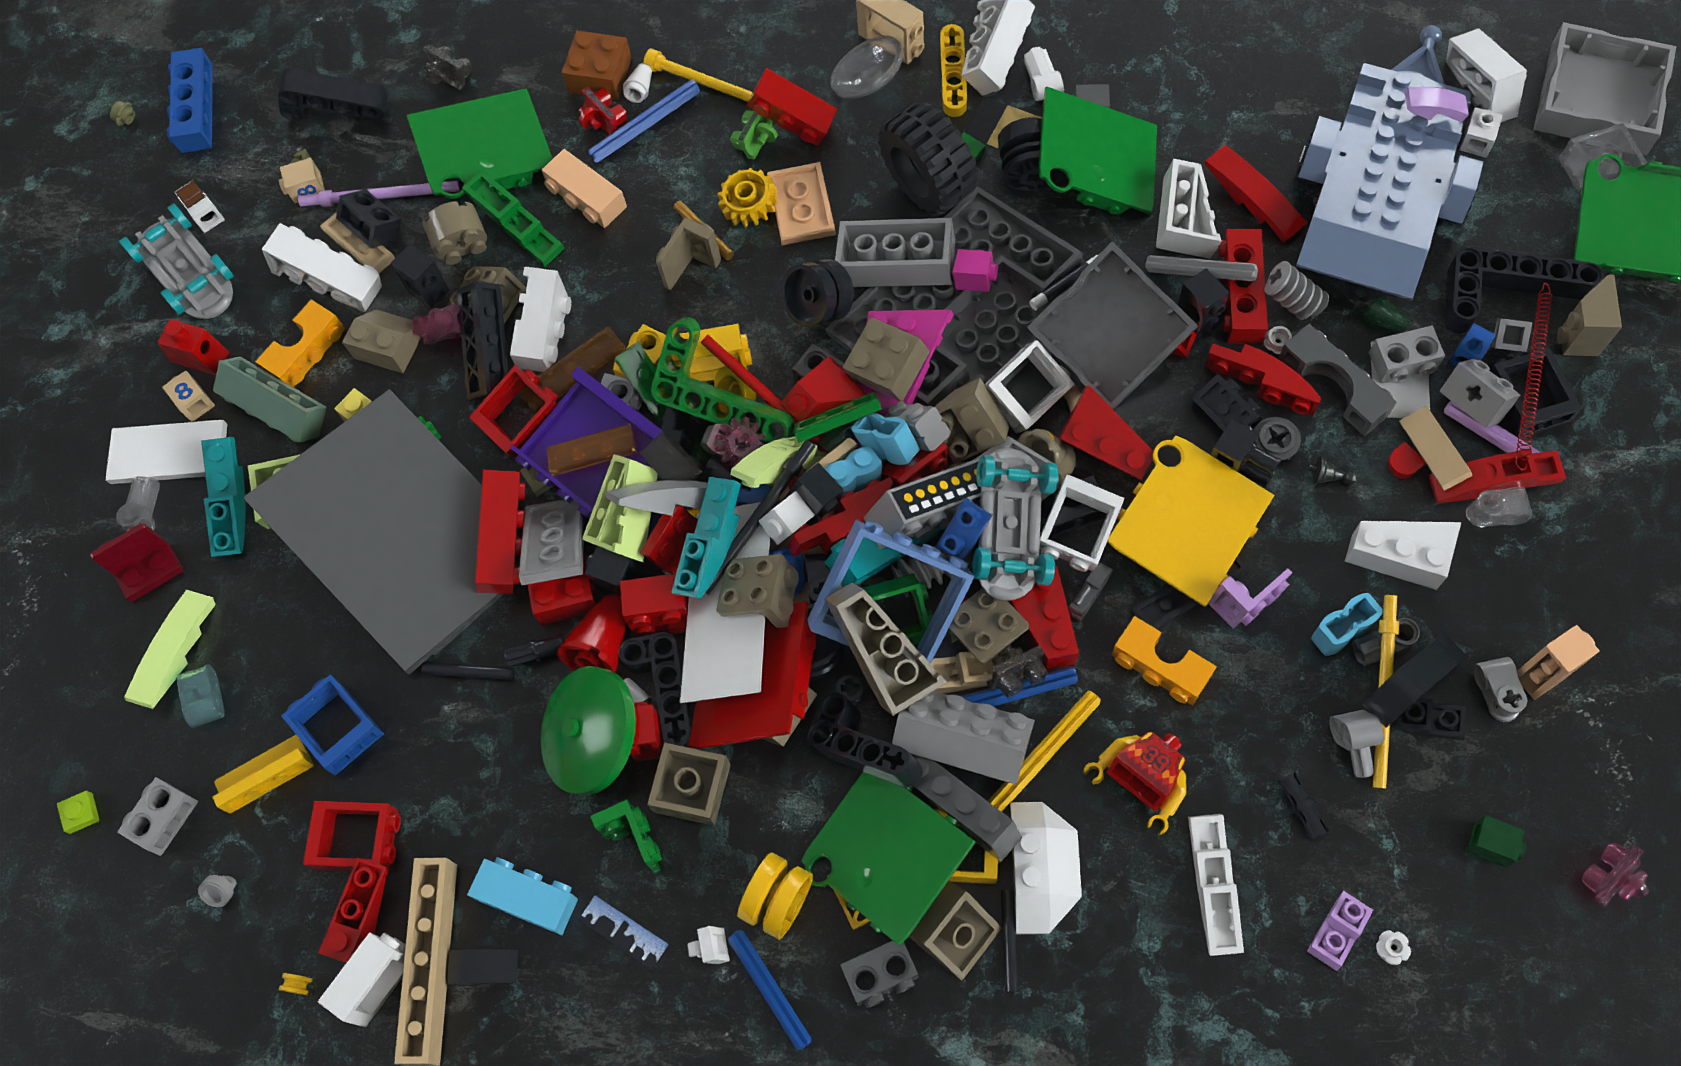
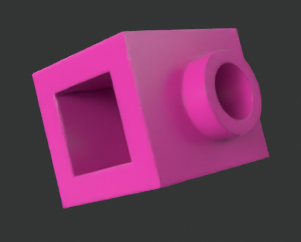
M958 249L953 268L955 289L989 292L991 282L996 281L998 274V265L993 263L992 252Z

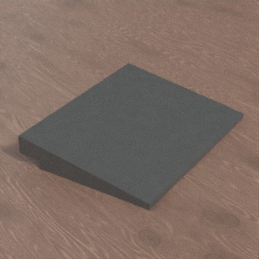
M978 186L974 192L964 198L944 218H952L955 234L953 268L958 249L992 252L993 263L998 265V274L996 281L991 282L989 292L955 289L953 274L952 285L869 287L852 304L848 314L842 319L833 321L825 329L826 334L851 353L867 324L868 311L951 310L954 315L950 323H947L941 335L943 339L939 347H936L929 361L930 367L912 404L920 403L922 406L935 407L955 389L978 378H981L985 384L1027 344L1035 340L1042 343L1027 327L1058 296L1065 293L1068 289L1037 310L1030 306L1029 301L1086 262L1083 260L1081 251ZM1028 357L1001 381L1004 387L1031 361Z
M390 389L243 497L409 675L432 654L434 656L437 655L504 595L476 593L475 581L482 485ZM517 528L516 538H522L523 528ZM515 556V566H520L521 556Z

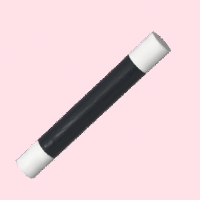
M1095 255L1029 301L1030 306L1037 310L1068 289L1098 255Z

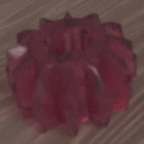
M736 417L731 418L730 426L725 423L720 426L725 435H715V439L722 441L723 444L715 447V451H725L721 461L727 462L731 459V467H734L751 452L763 446L758 444V440L766 437L764 433L756 435L755 432L759 429L760 425L754 423L749 427L750 421L747 417H744L740 423ZM743 436L744 438L741 440H745L746 445L738 450L737 447L739 445H735V439Z

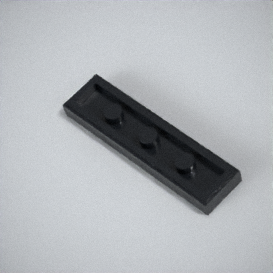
M1238 555L1226 574L1236 581L1248 574L1250 569ZM1169 584L1132 607L1130 612L1133 616L1159 630L1200 603Z

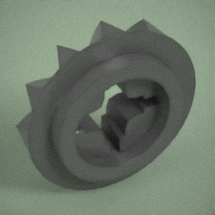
M1281 417L1266 418L1259 422L1254 429V432L1259 434L1256 441L1258 443L1257 447L1277 458H1281V460H1290L1300 448V432L1287 419ZM1271 435L1275 438L1284 437L1280 443L1281 446L1277 443L1268 444L1271 440Z

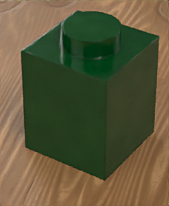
M1485 815L1474 824L1467 852L1507 867L1517 860L1520 861L1525 853L1527 845L1523 841L1525 830Z

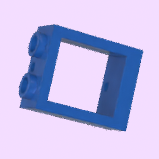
M331 674L327 678L317 681L309 693L302 699L292 702L287 711L281 715L323 768L335 776L384 735L342 683ZM339 695L359 718L361 723L326 752L303 724Z

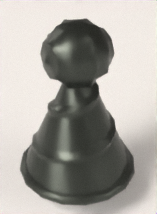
M1323 456L1318 458L1315 466L1310 465L1308 471L1314 472V485L1342 479L1345 485L1352 486L1358 481L1356 471L1350 469L1345 472L1341 471Z

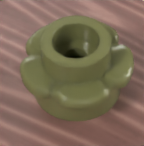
M117 101L113 105L110 118L116 122V125L124 126L125 124L129 125L135 118V111L131 103Z

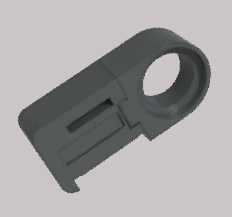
M1098 562V565L1092 570L1085 584L1068 608L1070 617L1079 622L1083 620L1107 583L1113 569Z

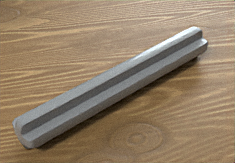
M1150 255L1147 257L1145 264L1148 272L1195 276L1207 268L1215 278L1254 281L1258 274L1257 265L1252 263Z

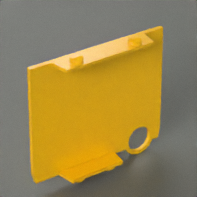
M1175 435L1173 440L1162 441L1154 449L1153 461L1156 466L1144 484L1139 482L1133 493L1136 496L1127 510L1122 508L1116 518L1119 522L1107 542L1123 555L1206 607L1218 586L1229 577L1226 573L1249 537L1253 538L1258 528L1255 526L1275 495L1191 442ZM1163 446L1176 448L1181 456L1180 463L1174 467L1163 465L1158 459V450Z

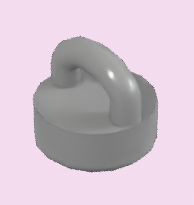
M209 875L200 884L198 894L206 904L213 907H223L233 896L236 880L230 876Z

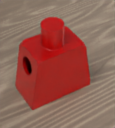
M170 320L158 340V345L171 363L212 375L217 374L219 361L226 360L230 353L205 329L182 323L178 320Z

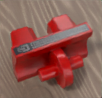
M589 87L581 90L582 95L585 97L583 107L579 109L581 114L579 124L583 128L590 129L593 127L598 129L601 127L610 135L617 130L618 125L626 121V111L620 104L610 109L608 108L612 104L610 94L604 88L594 93Z

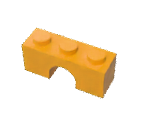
M310 300L293 319L303 333L302 339L297 344L289 347L282 346L273 341L255 361L261 369L293 388L303 380L311 367L321 360L323 354L341 337L342 332L345 330L335 314L313 300Z
M1134 616L1115 644L1112 656L1116 657V662L1126 669L1133 668L1143 674V679L1151 685H1160L1170 691V695L1178 702L1184 704L1187 702L1193 706L1217 666L1191 650H1188L1185 657L1177 663L1163 662L1155 653V646L1162 632Z

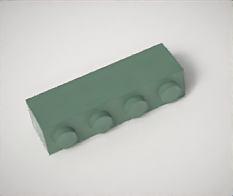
M240 356L219 361L213 391L224 397L225 401L239 406L251 416H256L266 422L269 427L286 434L292 441L300 443L320 436L326 406Z

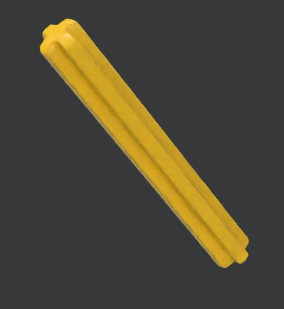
M1087 691L1023 761L1017 784L1005 781L988 802L1003 812L1099 706L1100 698L1092 691Z

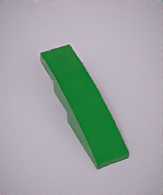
M480 170L462 187L463 191L496 224L544 267L564 250L563 244L545 230L541 222L525 210L517 198L483 170Z

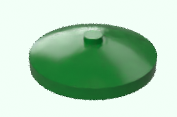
M594 666L576 669L560 682L548 702L541 728L542 758L552 781L566 792L589 795L604 790L619 776L628 760L635 736V708L630 690L618 674L609 669Z

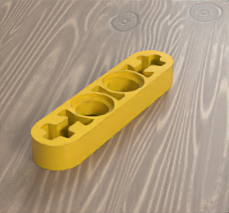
M950 24L943 27L940 33L943 110L951 117H958L963 115L967 109L966 79L962 77L965 63L964 32L960 26ZM949 36H954L955 46H950ZM949 56H957L960 59L957 63L946 61ZM957 77L961 82L957 85H951L947 80ZM952 95H957L958 105H953Z

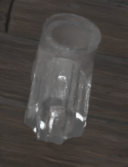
M136 476V479L132 480L126 505L122 506L116 514L117 522L126 531L130 527L145 523L154 531L155 521L152 515L161 485L157 480Z

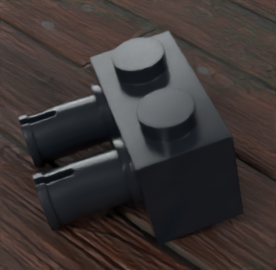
M1232 419L1214 446L1211 456L1260 484L1263 488H1266L1274 476L1281 458H1277L1257 447L1258 443L1256 441L1259 434L1254 432L1249 425L1238 423Z

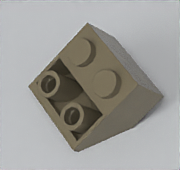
M981 378L955 389L935 406L942 417L941 421L946 423L951 432L950 436L944 441V444L948 447L947 454L953 463L966 460L1006 440L1010 424Z

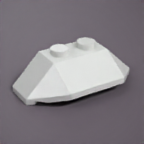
M1011 802L1010 819L1014 821L1022 836L1021 840L1012 849L1016 934H1049L1082 897L1078 831L1043 802Z

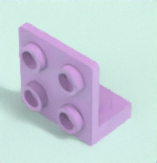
M1286 569L1254 599L1249 596V591L1245 585L1235 581L1230 576L1215 591L1208 604L1233 629L1241 622L1247 626L1259 615L1261 610L1266 606L1268 607L1289 586L1286 580L1292 572Z

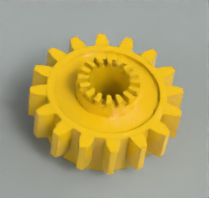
M752 168L742 171L738 170L733 175H729L726 182L721 184L722 191L718 192L720 199L718 205L726 220L731 219L734 225L742 221L744 227H747L750 221H753L755 226H757L759 218L768 220L766 213L775 212L773 204L779 201L776 195L778 191L771 176H764L762 170L757 172L752 170Z

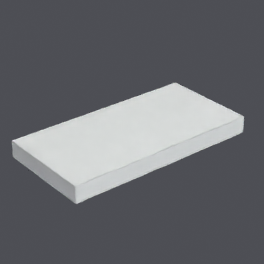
M224 420L113 428L106 481L110 484L206 477L201 440L226 438L227 423Z

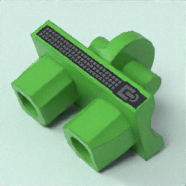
M746 110L742 116L743 131H734L730 141L735 149L743 150L748 159H755L765 142H774L778 133L773 128L775 122L765 116L756 114L754 111Z

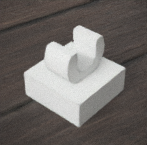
M707 926L697 929L699 941L688 943L690 957L697 956L702 958L703 963L711 964L730 961L724 928Z

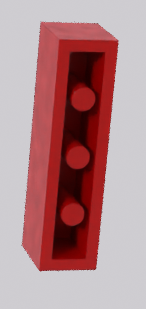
M483 470L475 581L476 593L513 594L514 584L520 585V566H515V556H521L522 538H516L517 528H523L524 510H518L519 500H525V483L520 482V472Z

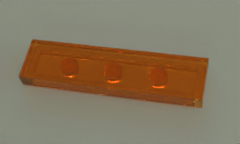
M607 326L538 375L541 379L538 384L542 388L548 386L560 397L576 383L571 374L577 367L591 375L626 350L625 345ZM527 385L518 393L534 415L545 404Z

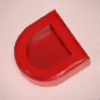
M1406 442L1402 443L1392 452L1387 462L1389 471L1394 476L1402 479L1412 477L1426 465L1423 458Z

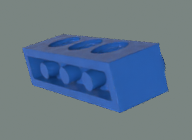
M202 48L171 52V64L168 65L171 77L170 85H168V94L170 96V106L167 107L170 119L169 127H167L168 139L171 143L175 144L181 153L212 148L213 64Z

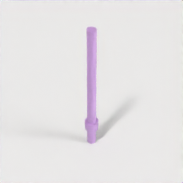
M460 181L443 182L442 189L447 193L461 191ZM429 183L367 189L377 199L434 194L430 189ZM324 190L319 191V194L298 196V202L300 206L321 205L322 207L334 206V203L339 202L340 195L360 190L343 192Z

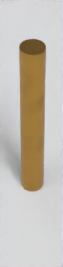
M677 201L674 204L673 208L683 218H688L699 224L703 223L682 201ZM715 234L720 255L726 260L731 259L734 252Z

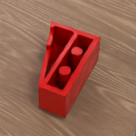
M1089 385L1085 386L1058 438L1062 442L1137 480H1142L1153 459L1154 451Z

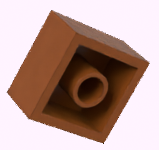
M576 30L562 70L568 93L582 95L581 90L589 87L593 93L604 88L610 94L611 99L618 100L632 60L627 38Z

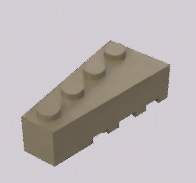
M850 583L825 598L880 706L894 716L947 683L864 589L854 583Z

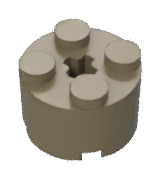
M457 201L445 203L428 213L430 218L427 222L423 220L422 225L434 255L439 259L445 260L447 265L460 262L461 256L469 253L480 254L487 248L485 244L487 235L475 206L469 202H465L467 206H459Z

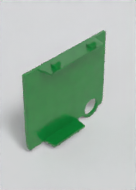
M1046 86L1044 89L1038 168L1040 178L1045 179L1048 186L1057 192H1067L1070 188L1080 191L1076 201L1082 202L1083 205L1094 206L1109 211L1111 214L1118 215L1129 208L1150 214L1154 205L1157 125ZM1052 169H1059L1066 174L1068 178L1067 187H1058L1051 181L1050 171Z
M527 88L407 115L430 189L435 196L441 194L450 199L463 196L465 194L463 189L455 194L445 192L442 189L443 182L449 178H457L465 185L480 170H483L504 189L524 187L532 183L534 172L542 171L552 160V155Z
M1613 154L1602 155L1595 161L1589 160L1584 170L1574 260L1595 263L1603 271L1614 275L1626 274L1668 280L1667 282L1680 283L1681 167L1662 165V162L1650 161L1639 167L1626 166L1621 158ZM1609 158L1617 162L1619 165V175L1616 179L1606 180L1600 176L1598 165L1601 160Z
M863 772L809 846L801 862L805 865V870L811 873L812 865L816 860L823 857L828 858L832 865L829 877L822 882L812 880V885L816 887L829 885L847 901L846 906L854 912L858 910L870 920L871 923L869 925L874 930L884 932L896 944L901 945L917 926L973 847L975 841L956 827L958 821L949 814L943 817L911 792L913 790L912 786L903 787Z

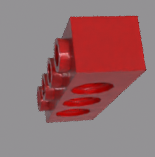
M1227 229L1224 240H1221L1222 242L1218 246V257H1223V261L1238 262L1237 260H1241L1243 263L1256 264L1258 274L1254 281L1219 278L1220 282H1224V287L1229 291L1225 304L1226 315L1222 317V332H1227V343H1263L1268 330L1266 293L1264 291L1262 230ZM1238 309L1246 310L1248 313L1241 312Z

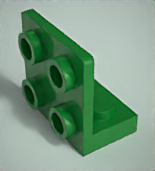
M625 800L591 815L594 827L607 840L611 838L613 841L623 839L632 830L644 862L654 873L661 871L658 864L659 861L663 860L656 842H653L651 837L646 834L651 829L645 814L641 813L638 806L633 808L628 800Z

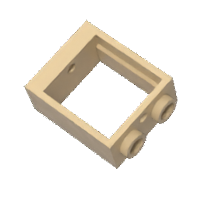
M856 0L858 34L906 64H909L914 57H918L922 53L925 45L923 11L904 0Z

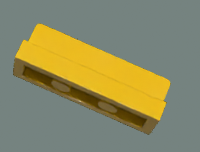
M294 735L216 779L214 783L219 793L212 797L217 808L231 814L312 768L314 764L304 743L297 735Z

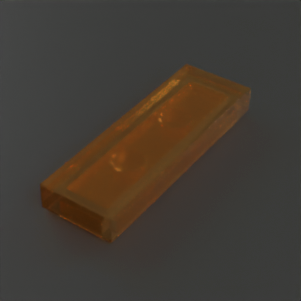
M630 423L547 447L549 472L552 476L612 460L614 454L623 457L637 453L634 428Z

